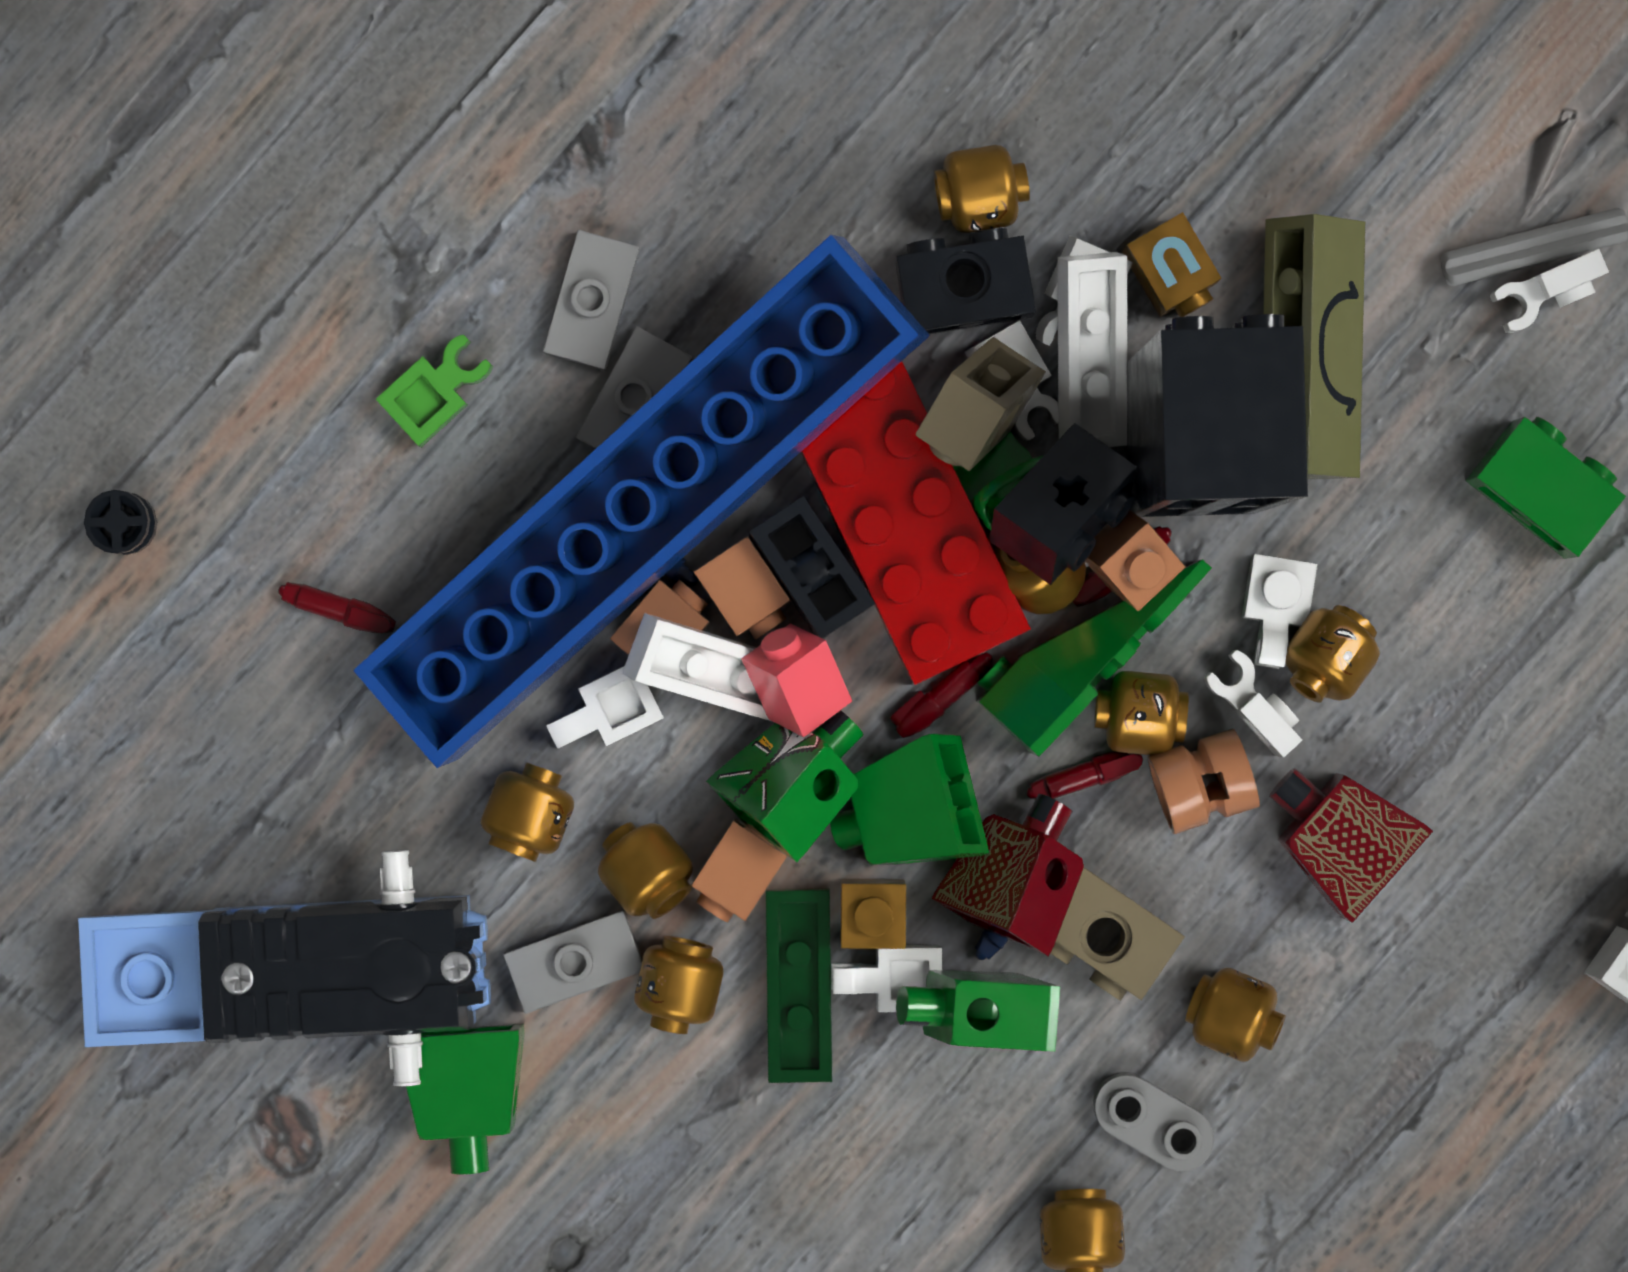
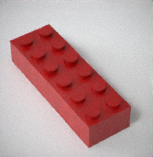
M901 361L803 449L801 454L860 577L875 602L874 606L911 683L916 685L1029 631L1031 628L1016 596L1009 589L1008 580L953 466L936 457L930 450L929 444L915 435L927 412Z

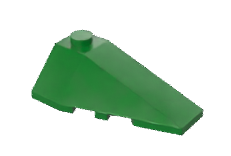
M1203 559L1197 560L1185 566L1174 579L1139 611L1122 600L1020 654L1012 663L1002 656L977 682L985 692L976 702L1031 754L1039 757L1098 695L1095 686L1103 678L1105 680L1110 678L1128 662L1141 645L1139 640L1147 631L1152 633L1158 628L1212 567Z

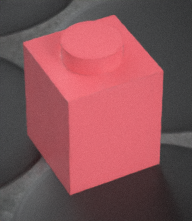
M791 623L785 628L769 633L764 637L760 646L741 659L768 719L802 737L811 733L852 702L827 641Z

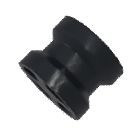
M120 490L102 492L95 497L86 509L84 518L86 535L94 546L104 552L123 555L139 553L149 546L156 535L158 523L155 510L148 500L138 494ZM130 526H136L131 527V529L125 534V540H123V533H125Z

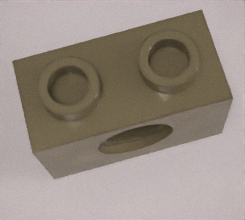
M992 337L951 372L915 435L928 443L933 454L942 461L955 466L961 465L970 471L1011 432L1046 371L995 337Z
M1084 867L1051 954L1067 965L1076 955L1095 968L1089 980L1120 1001L1127 991L1142 1001L1185 936ZM1100 918H1111L1119 924L1121 931L1119 942L1109 951L1098 952L1092 950L1087 943V931L1090 925Z

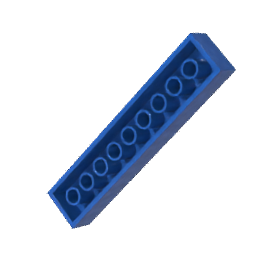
M830 235L353 671L436 768L460 759L930 335L844 237Z

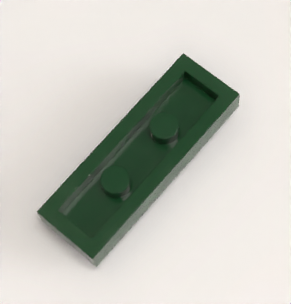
M830 888L766 889L768 1083L832 1082Z

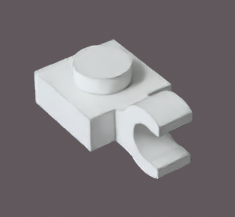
M1597 249L1526 281L1504 284L1495 289L1490 294L1492 302H1496L1510 296L1520 302L1522 312L1519 318L1503 325L1505 333H1514L1527 328L1535 321L1543 301L1555 297L1561 308L1596 293L1591 281L1609 273L1600 249Z
M1259 554L1251 556L1242 618L1260 621L1253 665L1274 669L1284 667L1288 648V627L1300 628L1310 614L1317 564Z
M1233 650L1228 656L1239 667L1240 676L1237 682L1230 686L1224 685L1212 672H1209L1204 677V681L1211 692L1224 698L1233 707L1235 713L1275 756L1284 758L1302 741L1292 729L1299 722V719L1274 693L1265 700L1260 693L1255 691L1253 686L1255 669L1252 661L1244 653Z
M624 667L579 688L586 707L546 726L557 749L597 729L605 745L608 746L664 719L648 685L623 675Z
M906 945V949H876V965L831 963V990H833V994L876 993V1009L878 1012H896V999L901 986L926 987V977L929 970H942V947L940 945Z

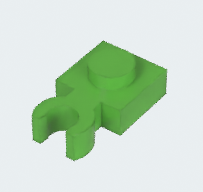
M464 334L455 337L447 344L443 353V363L435 369L422 356L376 398L379 404L421 448L468 406L456 391L463 384L474 385L482 382L493 369V365L487 359L470 371L462 370L459 367L458 356L471 343Z

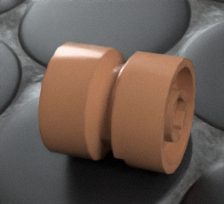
M1233 728L1199 739L1197 749L1192 752L1180 745L1167 752L1147 756L1154 787L1164 816L1173 834L1208 824L1210 814L1214 811H1218L1224 817H1229L1260 807L1258 790L1247 755L1237 732ZM1207 773L1214 774L1216 781L1209 783L1205 787L1201 775Z

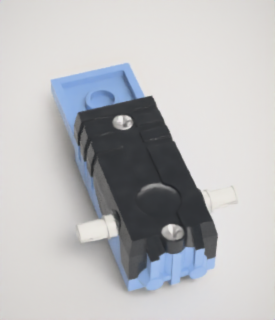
M409 850L381 852L383 868H380V900L84 916L78 918L85 1047L206 1041L209 1044L229 1043L233 1039L248 1042L261 1041L266 1037H271L273 1040H287L301 1035L305 1038L388 1035L389 1043H387V1047H389L390 1069L394 1070L393 1086L420 1085L419 1068H422L421 1045H423L421 1033L469 1030L476 1023V1010L491 1004L490 979H486L484 975L486 952H483V941L488 939L486 915L471 911L470 895L414 898L413 873L408 861Z

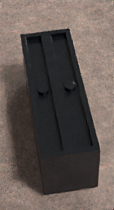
M1281 314L1242 316V322L1233 323V328H1214V317L1211 316L1176 317L1171 319V324L1164 325V330L1157 332L1147 344H1144L1143 348L1138 350L1127 362L1126 459L1137 466L1131 490L1136 499L1130 511L1139 517L1256 514L1308 497L1303 326L1284 327V315Z

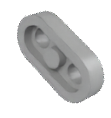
M1124 1072L1111 1075L1097 1088L1093 1100L1094 1113L1102 1128L1110 1135L1174 1171L1184 1172L1196 1169L1209 1158L1214 1146V1134L1208 1120L1197 1109L1133 1073ZM1126 1096L1134 1097L1139 1104L1137 1113L1131 1118H1121L1116 1114L1115 1110L1117 1102ZM1179 1129H1188L1192 1131L1194 1136L1192 1145L1183 1151L1174 1149L1171 1146V1137L1174 1132Z

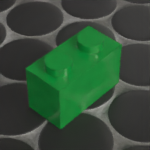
M1522 417L1508 425L1465 481L1564 559L1579 557L1626 496L1613 486L1617 477L1607 467L1589 456H1586L1581 461L1565 449L1563 444L1567 441V438L1556 427L1540 417H1536L1532 422L1526 417Z

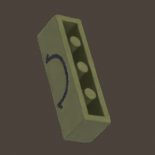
M1319 214L1265 220L1263 314L1284 315V327L1303 326L1307 479L1360 478L1366 222Z

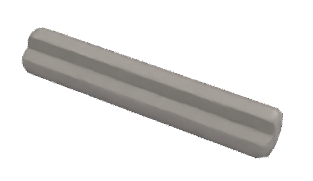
M1615 208L1447 251L1441 256L1443 276L1448 285L1456 286L1620 244L1628 240V221L1624 211Z

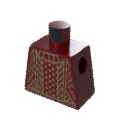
M1293 768L1279 781L1269 795L1295 819L1281 834L1278 841L1340 917L1351 923L1357 919L1433 832L1421 821L1343 774L1336 773L1319 790L1296 768Z
M1039 793L1023 824L995 814L986 817L982 824L989 854L957 858L935 890L932 899L974 926L1049 957L1084 868L1083 859L1057 841L1073 811L1057 800Z

